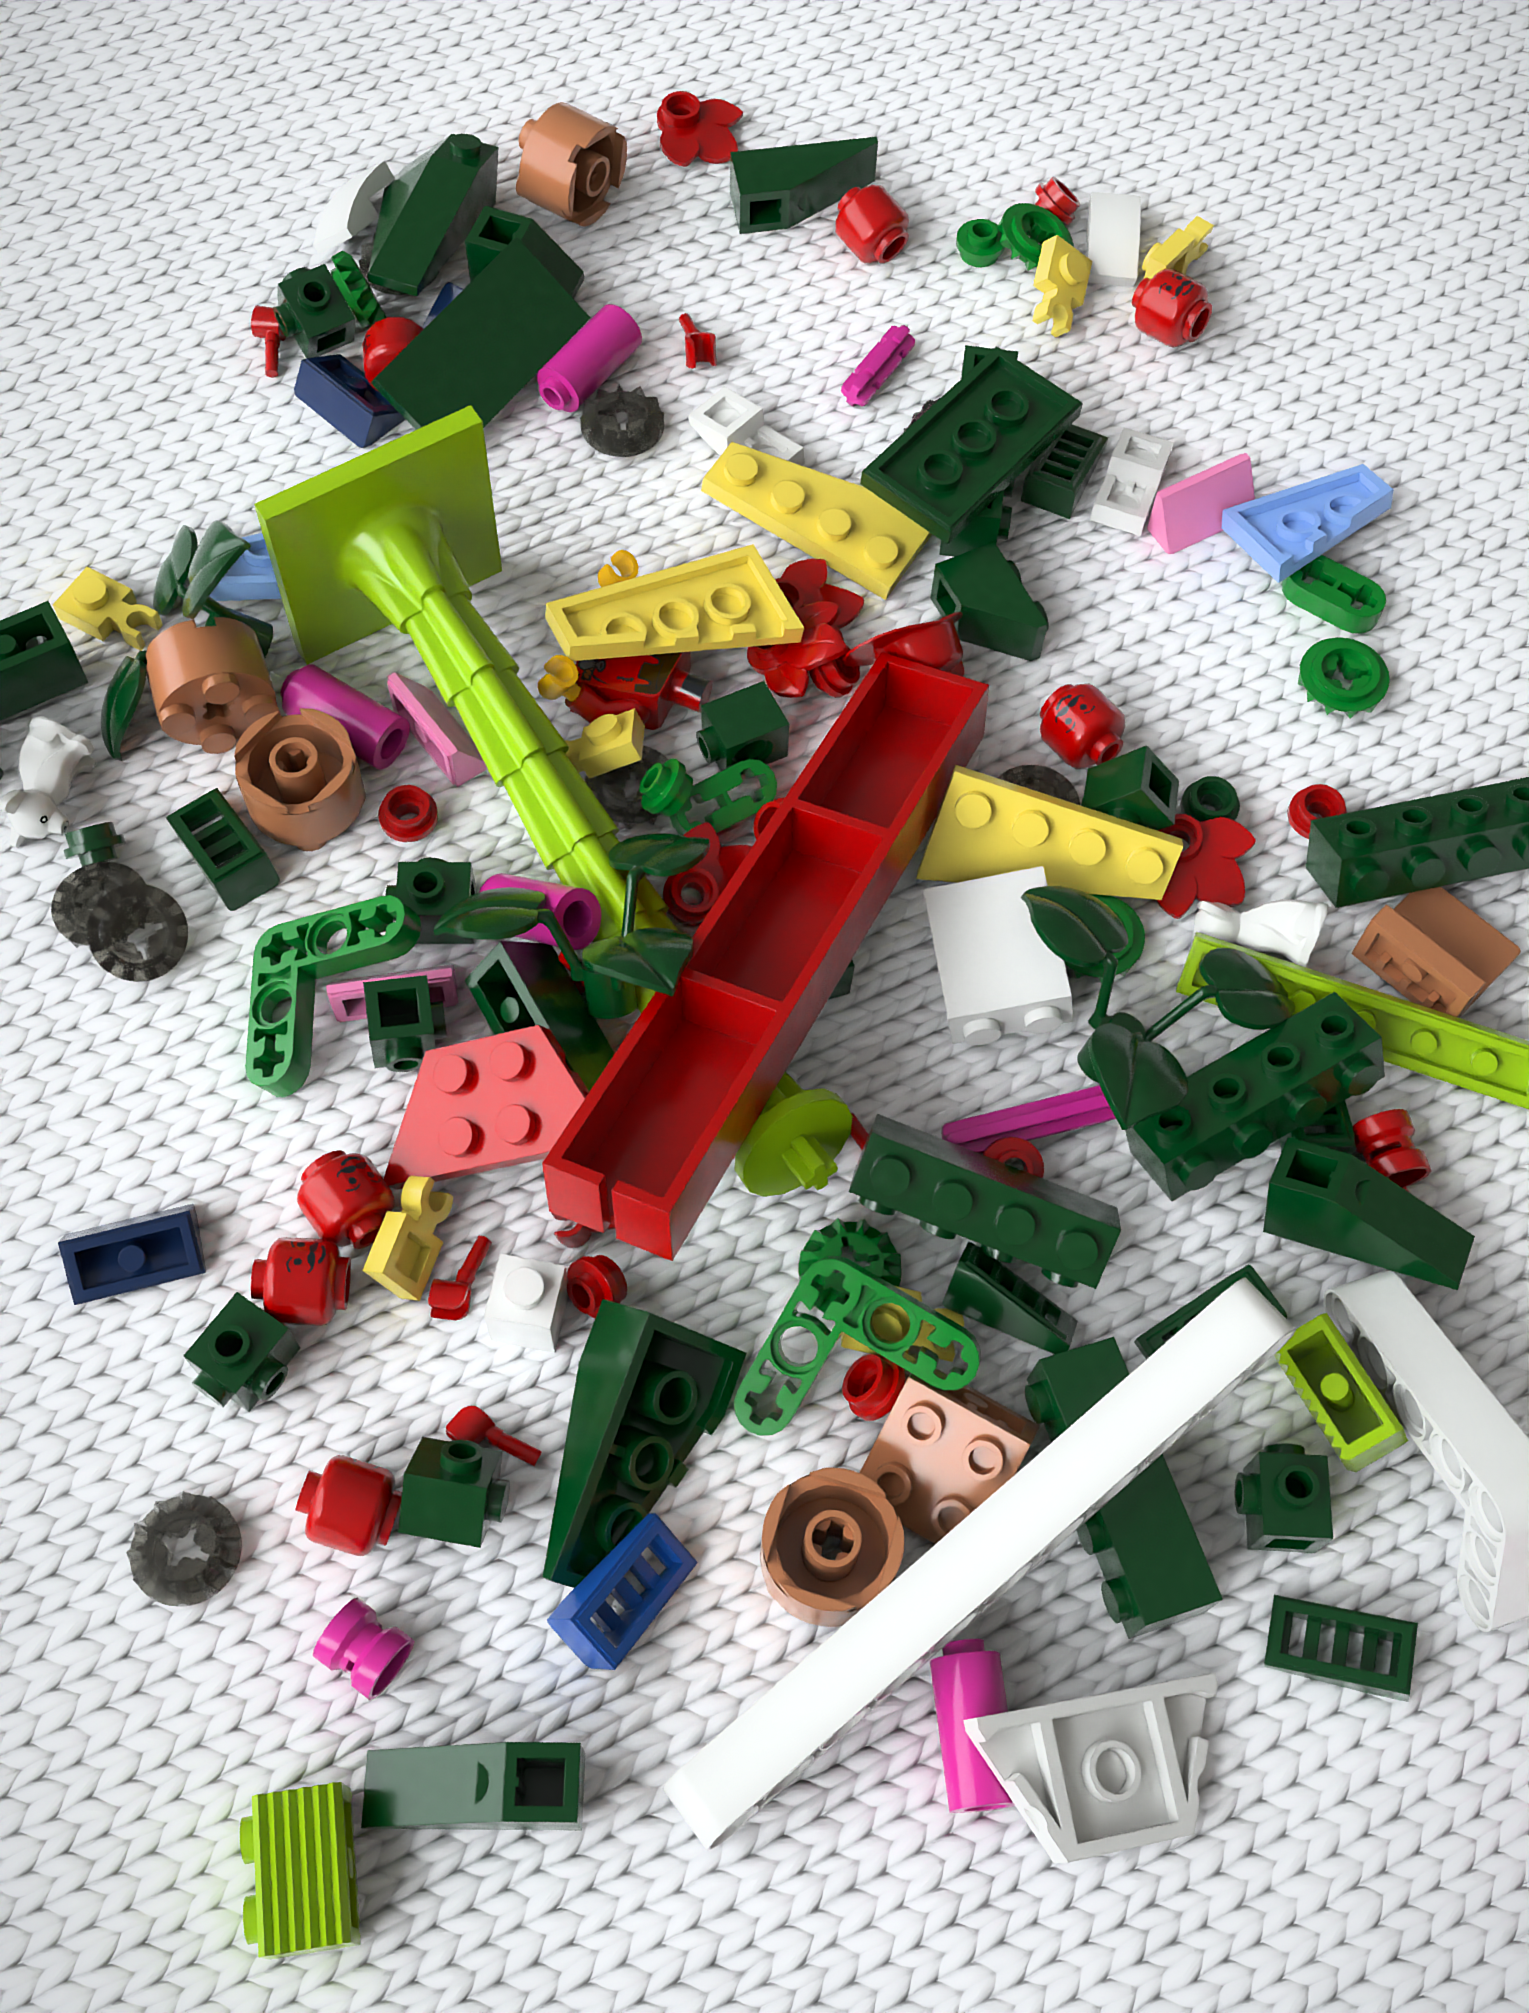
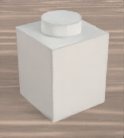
M500 1253L484 1313V1320L491 1341L552 1353L556 1352L569 1298L565 1265Z

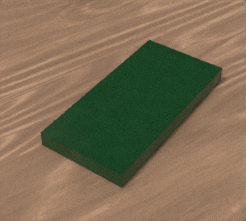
M516 236L373 379L371 384L416 430L470 405L481 418L484 428L591 317Z
M996 346L862 471L860 484L948 545L1080 416L1083 403Z

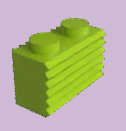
M1327 1313L1320 1314L1297 1328L1289 1341L1273 1355L1346 1470L1358 1472L1409 1441L1404 1428Z
M342 1782L252 1796V1816L241 1818V1855L244 1864L255 1863L256 1895L244 1898L243 1928L247 1944L258 1943L259 1958L272 1960L361 1944L359 1903L357 1898L358 1887L356 1882L357 1871L355 1866L356 1855L354 1850L355 1840L353 1835L351 1788Z

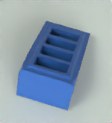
M649 1513L563 1599L549 1616L547 1623L587 1667L591 1669L615 1670L698 1562L656 1513ZM647 1547L666 1567L660 1575L641 1555ZM628 1570L645 1588L641 1594L624 1577ZM610 1593L625 1609L620 1615L605 1601ZM591 1617H592V1618L596 1621V1623L603 1629V1631H604L603 1633H602V1632L596 1627V1625L590 1620Z

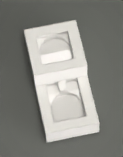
M385 160L350 179L332 197L320 218L313 246L318 254L352 238L379 218L369 198L395 180Z
M1091 191L1086 233V257L1092 260L1088 283L1134 287L1137 280L1141 196Z
M725 386L688 415L690 425L720 456L729 444L734 442L801 466L805 464L804 447L766 426L762 407Z
M1123 427L1112 453L1106 476L1095 499L1089 520L1141 536L1174 442Z

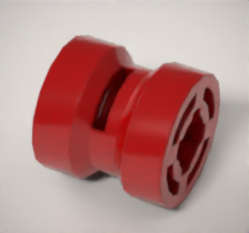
M1392 1109L1379 1112L1353 1125L1357 1148L1355 1152L1364 1155L1367 1165L1400 1187L1403 1185L1408 1187L1415 1184L1431 1173V1167L1425 1152L1416 1148L1413 1143L1412 1137L1415 1133V1128L1407 1110Z

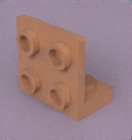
M1436 887L1409 893L1394 909L1386 904L1371 919L1351 954L1411 1002L1460 1018L1517 958L1521 950L1516 944L1444 888Z
M911 1373L860 1473L876 1482L885 1492L887 1499L894 1507L903 1526L937 1544L1016 1474L1040 1425L968 1385L958 1390H942Z

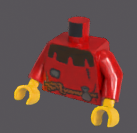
M619 550L610 558L612 564L620 571L621 576L616 574L614 569L608 564L604 565L598 572V583L601 587L636 578L639 566L637 560L630 552ZM691 651L577 661L576 664L566 656L555 655L544 664L545 671L550 674L544 675L538 681V691L543 698L556 700L564 696L566 698L565 705L570 708V712L578 714L589 723L606 714L618 715L635 708L645 725V729L649 730L661 728L674 703L701 713V705L708 703L713 686L711 680L690 673Z

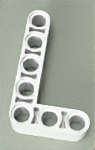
M1385 1270L1328 1289L1324 1294L1325 1312L1329 1315L1394 1415L1466 1510L1457 1571V1588L1468 1616L1483 1632H1490L1528 1618L1529 1438L1393 1271Z

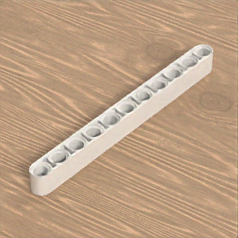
M1246 1277L1234 1283L686 1762L665 1783L663 1791L706 1850L709 1851L721 1844L1275 1355L1294 1335L1296 1328Z

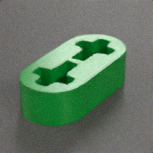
M1320 555L1284 579L1281 584L1283 594L1291 603L1350 633L1362 634L1372 630L1376 626L1386 604V595L1381 586L1324 555ZM1308 576L1315 579L1311 584L1304 582ZM1356 601L1364 605L1360 610L1352 607Z
M748 759L694 784L684 805L675 814L670 816L672 826L678 834L683 836L686 832L701 824L699 821L690 823L686 818L685 813L692 808L691 797H693L697 804H702L713 798L716 799L720 808L708 813L704 817L705 822H709L716 833L754 815L764 804L774 800L777 793L775 774L762 761ZM741 772H743L747 779L757 777L761 787L754 791L755 802L750 795L732 801L727 792L743 782Z

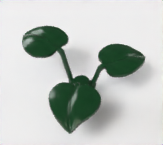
M217 520L210 524L198 545L194 529L183 525L174 540L171 552L166 557L159 571L153 594L154 610L158 611L159 615L166 616L173 608L179 595V597L184 599L182 607L184 617L194 619L200 610H203L210 614L205 626H216L214 617L231 618L245 623L257 634L265 658L272 643V624L227 608L209 597L232 565L251 545L235 534L227 524ZM187 578H188V580H189V582H190V585H189V586H188L187 583H186V579H187ZM147 650L138 652L135 659L129 656L123 659L104 697L101 710L102 738L111 757L122 761L120 753L121 741L145 687L147 665L145 654Z
M656 833L634 836L616 844L608 854L610 866L619 870H630L626 881L622 935L599 940L585 947L582 952V962H580L554 913L549 909H543L546 905L545 894L531 889L496 888L467 897L455 904L439 919L433 930L434 937L436 938L440 934L447 933L471 939L500 940L526 933L538 923L544 924L550 930L569 964L572 980L584 981L589 1014L599 1019H615L629 1015L638 1007L635 985L673 997L681 974L694 952L693 939L685 932L667 928H643L634 931L639 881L646 873L667 877L693 868L709 852L710 841L708 838Z
M1036 887L1025 891L1021 896V899L1028 907L1031 922L1037 934L1055 955L1066 962L1081 967H1095L1100 963L1103 965L1104 973L1095 1012L1088 1020L1089 1025L1095 1031L1079 1051L1077 1061L1084 1074L1091 1080L1099 1083L1122 1130L1130 1129L1148 1118L1171 1111L1186 1097L1188 1080L1180 1063L1169 1050L1152 1041L1199 1003L1206 999L1215 998L1221 1014L1228 1021L1253 1030L1275 1028L1290 1018L1295 1012V1004L1288 998L1287 991L1263 964L1242 951L1231 948H1217L1210 950L1203 957L1199 965L1200 973L1208 985L1200 987L1146 1031L1142 1023L1128 1013L1119 1012L1113 1016H1108L1106 1013L1118 967V961L1112 953L1122 951L1128 944L1127 932L1118 916L1096 897L1069 887Z

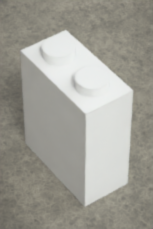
M1043 866L923 889L952 1044L965 1042L969 1045H985L998 1040L1001 1035L1027 1031L1032 1034H1044L1058 1029L1063 1023L1073 1022L1072 995L1064 960L1055 955L1041 940L1031 922L1028 907L1021 899L1025 891L1031 888L1047 886Z

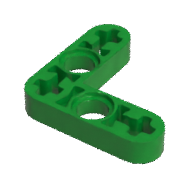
M380 896L277 924L269 928L260 937L253 954L245 1063L246 1075L251 1083L276 1097H287L304 1085L311 1068L316 979L396 959L407 954L417 943L422 928L420 917L414 910L394 896ZM347 928V936L343 945L337 951L327 954V945L330 938L337 931ZM291 996L292 1003L289 1012L282 1020L273 1023L272 1015L276 1005L282 999Z
M826 1256L813 1263L802 1276L738 1388L734 1399V1410L739 1423L748 1432L759 1436H769L782 1431L797 1413L843 1332L930 1385L942 1390H958L971 1382L976 1376L981 1362V1348L976 1337L966 1328L867 1269L841 1256ZM837 1270L846 1276L842 1287L850 1295L848 1300L837 1297L824 1313L822 1318L835 1321V1326L830 1331L817 1317L798 1312L797 1308L802 1301L811 1311L823 1293V1287L815 1282L817 1275L829 1277ZM893 1303L901 1306L907 1312L910 1318V1328L904 1338L897 1341H888L881 1338L875 1332L872 1325V1316L874 1310L883 1304ZM923 1320L936 1327L928 1335L927 1339L943 1348H946L952 1340L964 1346L960 1357L969 1364L965 1370L953 1367L948 1375L940 1372L936 1368L939 1363L938 1355L924 1346L919 1351L918 1359L905 1352L918 1338ZM801 1326L814 1334L818 1344V1351L812 1361L798 1364L790 1361L785 1356L781 1340L784 1332L791 1327ZM769 1360L782 1374L801 1379L802 1383L797 1388L788 1379L782 1386L775 1401L777 1406L783 1409L782 1415L771 1412L763 1419L754 1413L758 1402L750 1394L751 1391L761 1394L767 1389L777 1374L776 1371L765 1369V1363Z

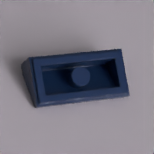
M341 354L301 360L294 387L295 396L359 448H366L372 445L405 420L380 392L372 388L365 377V373Z
M194 1204L72 1232L64 1235L58 1241L74 1305L206 1273L198 1218Z

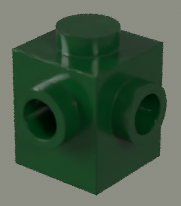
M325 264L311 270L308 267L293 270L283 278L282 282L277 284L278 305L273 307L275 318L281 331L287 338L294 336L306 358L319 357L354 342L356 318Z
M1146 745L1089 768L1081 806L1158 831L1174 825L1179 780Z
M432 857L423 858L417 862H398L396 885H387L385 896L391 895L400 899L420 917L422 928L416 944H474V939L447 933L440 934L435 938L433 931L436 923L450 908L477 893L472 863L447 862L443 859Z
M427 975L363 982L369 1041L374 1067H387L388 1070L393 1072H409L419 1069L425 1052L436 1049L435 1039L447 1038L443 1001L430 1002Z
M236 1292L184 1354V1358L197 1373V1377L193 1380L192 1385L203 1395L222 1408L231 1399L250 1412L260 1399L265 1401L278 1391L287 1377V1365L301 1348L288 1327Z
M422 1437L404 1472L398 1533L481 1548L491 1521L502 1523L508 1505L510 1481L500 1479L503 1451L483 1448L477 1443L468 1440L444 1441Z
M1272 1444L1265 1446L1263 1452H1258L1243 1468V1473L1239 1472L1237 1474L1234 1490L1235 1507L1238 1514L1246 1515L1247 1550L1316 1553L1333 1539L1327 1455L1305 1454V1448L1297 1444Z

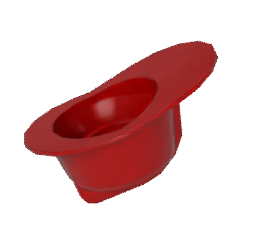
M955 612L937 621L910 625L877 635L847 652L843 657L844 665L849 667L872 665L881 652L963 677L965 674L962 662L963 649L954 625L962 617V612Z

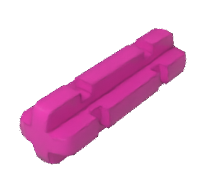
M891 326L880 342L878 341L857 366L855 373L852 372L842 384L841 393L847 398L846 402L852 407L856 405L865 406L876 393V389L879 390L899 366L902 358L904 359L913 349L915 339L910 335V329L907 326Z

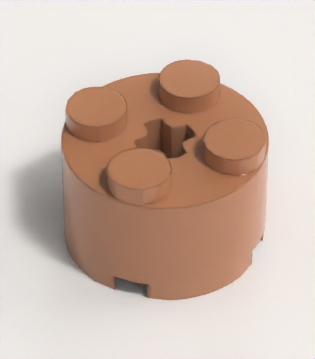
M565 102L552 105L537 121L529 119L519 134V146L523 149L519 176L516 182L517 194L580 226L585 227L595 223L611 204L603 200L610 186L612 185L619 189L624 176L627 162V142L624 135L617 133L616 130L618 128L573 105Z
M214 617L216 626L198 628L194 619L180 622L156 636L148 645L145 654L147 659L146 676L162 731L173 739L187 744L201 745L206 753L219 754L227 752L236 745V739H240L245 730L255 721L267 714L279 711L276 694L257 634L245 623L231 618Z
M299 708L301 714L281 716L280 711H277L255 721L238 740L234 755L236 760V779L253 823L263 834L279 843L293 845L302 851L312 852L322 848L328 840L340 835L355 821L366 799L364 784L354 747L347 730L339 721L315 709Z
M822 1468L810 1472L809 1475L794 1481L790 1485L788 1484L777 1493L766 1513L762 1530L760 1564L768 1593L783 1609L801 1621L824 1627L843 1626L895 1580L903 1558L904 1530L899 1516L887 1499V1495L870 1478L844 1468ZM827 1536H835L841 1539L839 1544L841 1553L837 1554L835 1560H829L821 1556L822 1547L819 1545L825 1543Z

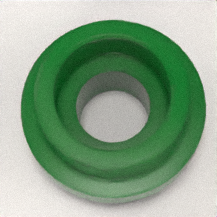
M976 219L964 223L958 229L956 246L960 252V257L965 263L973 267H988L997 261L998 257L1005 250V247L1000 244L1002 234L997 228L998 224L987 219Z
M670 759L663 764H654L646 772L639 788L643 794L641 799L643 809L651 814L660 812L664 816L669 817L684 805L692 791L693 778L686 773V767L677 759Z

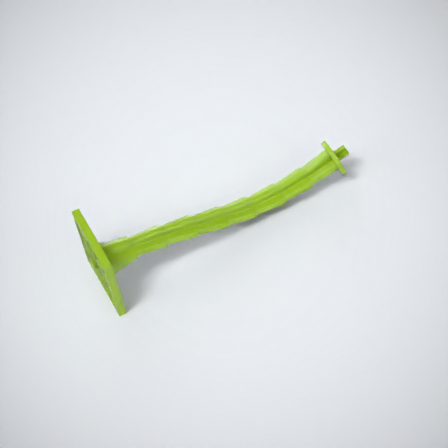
M467 406L255 503V510L296 650L306 665L391 624L401 633L410 634L447 706H456L496 786L505 787L546 869H554L563 885L587 889L598 899L601 907V925L592 942L621 936L626 881L630 870L615 869L610 866L608 859L609 851L620 842L615 836L619 828L565 753L569 750V746L517 676L520 669L518 664L471 603L472 593L469 587L502 571L483 422L472 406ZM644 876L638 884L634 931L643 928L678 930L666 915L669 907L647 877ZM635 985L638 1009L642 1013L656 991ZM785 1071L735 1155L734 1170L749 1192L767 1197L785 1194L800 1186H804L806 1190L814 1186L817 1191L827 1186V1177L833 1175L838 1170L833 1160L841 1152L851 1133L853 1116L848 1106L837 1093L825 1088L804 1090Z

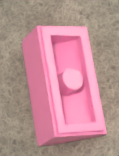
M1247 453L1239 454L1157 492L1147 530L1166 553L1174 554L1223 531L1221 528L1223 510L1255 499L1251 458Z
M395 672L387 676V684L394 712L409 721L410 732L453 785L455 784L459 787L487 770L475 743L429 688Z
M454 965L339 980L326 985L327 995L336 1020L340 1022L367 1019L363 982L427 975L430 1002L443 1001L444 1007L459 1004Z

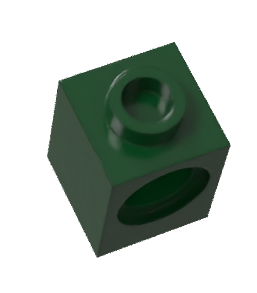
M764 681L701 705L702 730L696 732V738L700 751L708 764L716 762L720 771L748 759L760 760L768 765L788 756L790 724Z

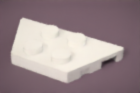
M1215 1672L963 1721L966 1733L1054 1863H1070L1195 1834L1200 1803L1197 1784L1199 1776L1205 1770L1209 1740L1201 1738L1206 1699L1216 1697L1218 1681Z

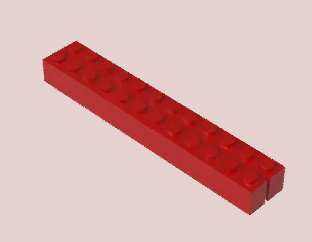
M881 652L693 935L694 952L681 974L674 996L671 997L664 993L655 992L542 1162L549 1212L601 1233H605L609 1225L614 1224L616 1239L670 1261L674 1260L937 817L955 765L966 768L982 741L985 731L989 684Z

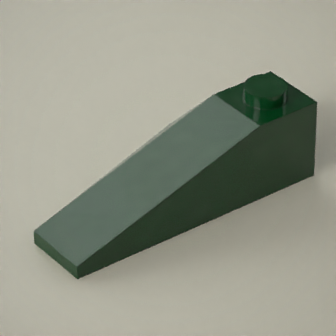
M450 134L405 166L397 174L395 180L384 188L368 271V282L416 297L421 293L465 241L484 206L493 208L496 204L499 147L483 143L474 135Z
M602 1299L578 1365L543 1578L575 1588L650 1513L668 1485L677 1488L689 1470L683 1462L703 1433L712 1436L724 1418L743 1366L746 1352L650 1312Z

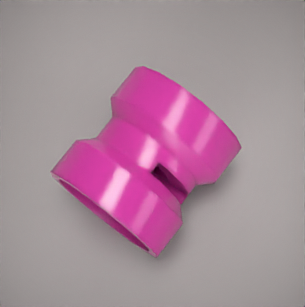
M357 1597L348 1602L325 1628L314 1648L313 1657L331 1671L342 1669L346 1673L351 1672V1686L371 1701L385 1690L401 1670L413 1649L415 1641L398 1627L383 1630L382 1625L377 1622L376 1611Z

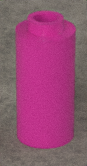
M608 304L603 306L538 371L539 392L543 400L550 407L566 412L578 410L641 345L642 334L631 315L616 305Z
M308 664L301 669H296L286 677L282 684L280 694L282 709L286 715L301 714L299 708L319 710L332 716L347 730L356 757L376 769L382 770L387 768L403 751L410 733L409 721L318 666Z
M506 873L491 876L480 888L479 892L507 887L525 888L542 892L546 897V905L543 909H549L554 913L574 950H580L588 946L599 931L601 907L596 896L587 889ZM538 923L528 932L515 936L558 947L550 930L541 923Z
M984 1640L951 1641L942 1649L943 1656L929 1661L949 1813L982 1812L1014 1807L1015 1804L966 1733L963 1721L1008 1712L1000 1653L997 1651H985Z

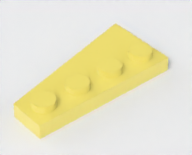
M734 442L729 444L703 477L702 492L813 558L824 559L827 566L884 600L888 598L932 536L926 529L863 486Z
M754 544L546 603L545 619L565 656L572 661L800 643L804 631V626Z
M955 765L920 861L916 879L958 883L1043 866L1047 886L1069 887L1088 894L1162 900L1184 846L1181 838Z

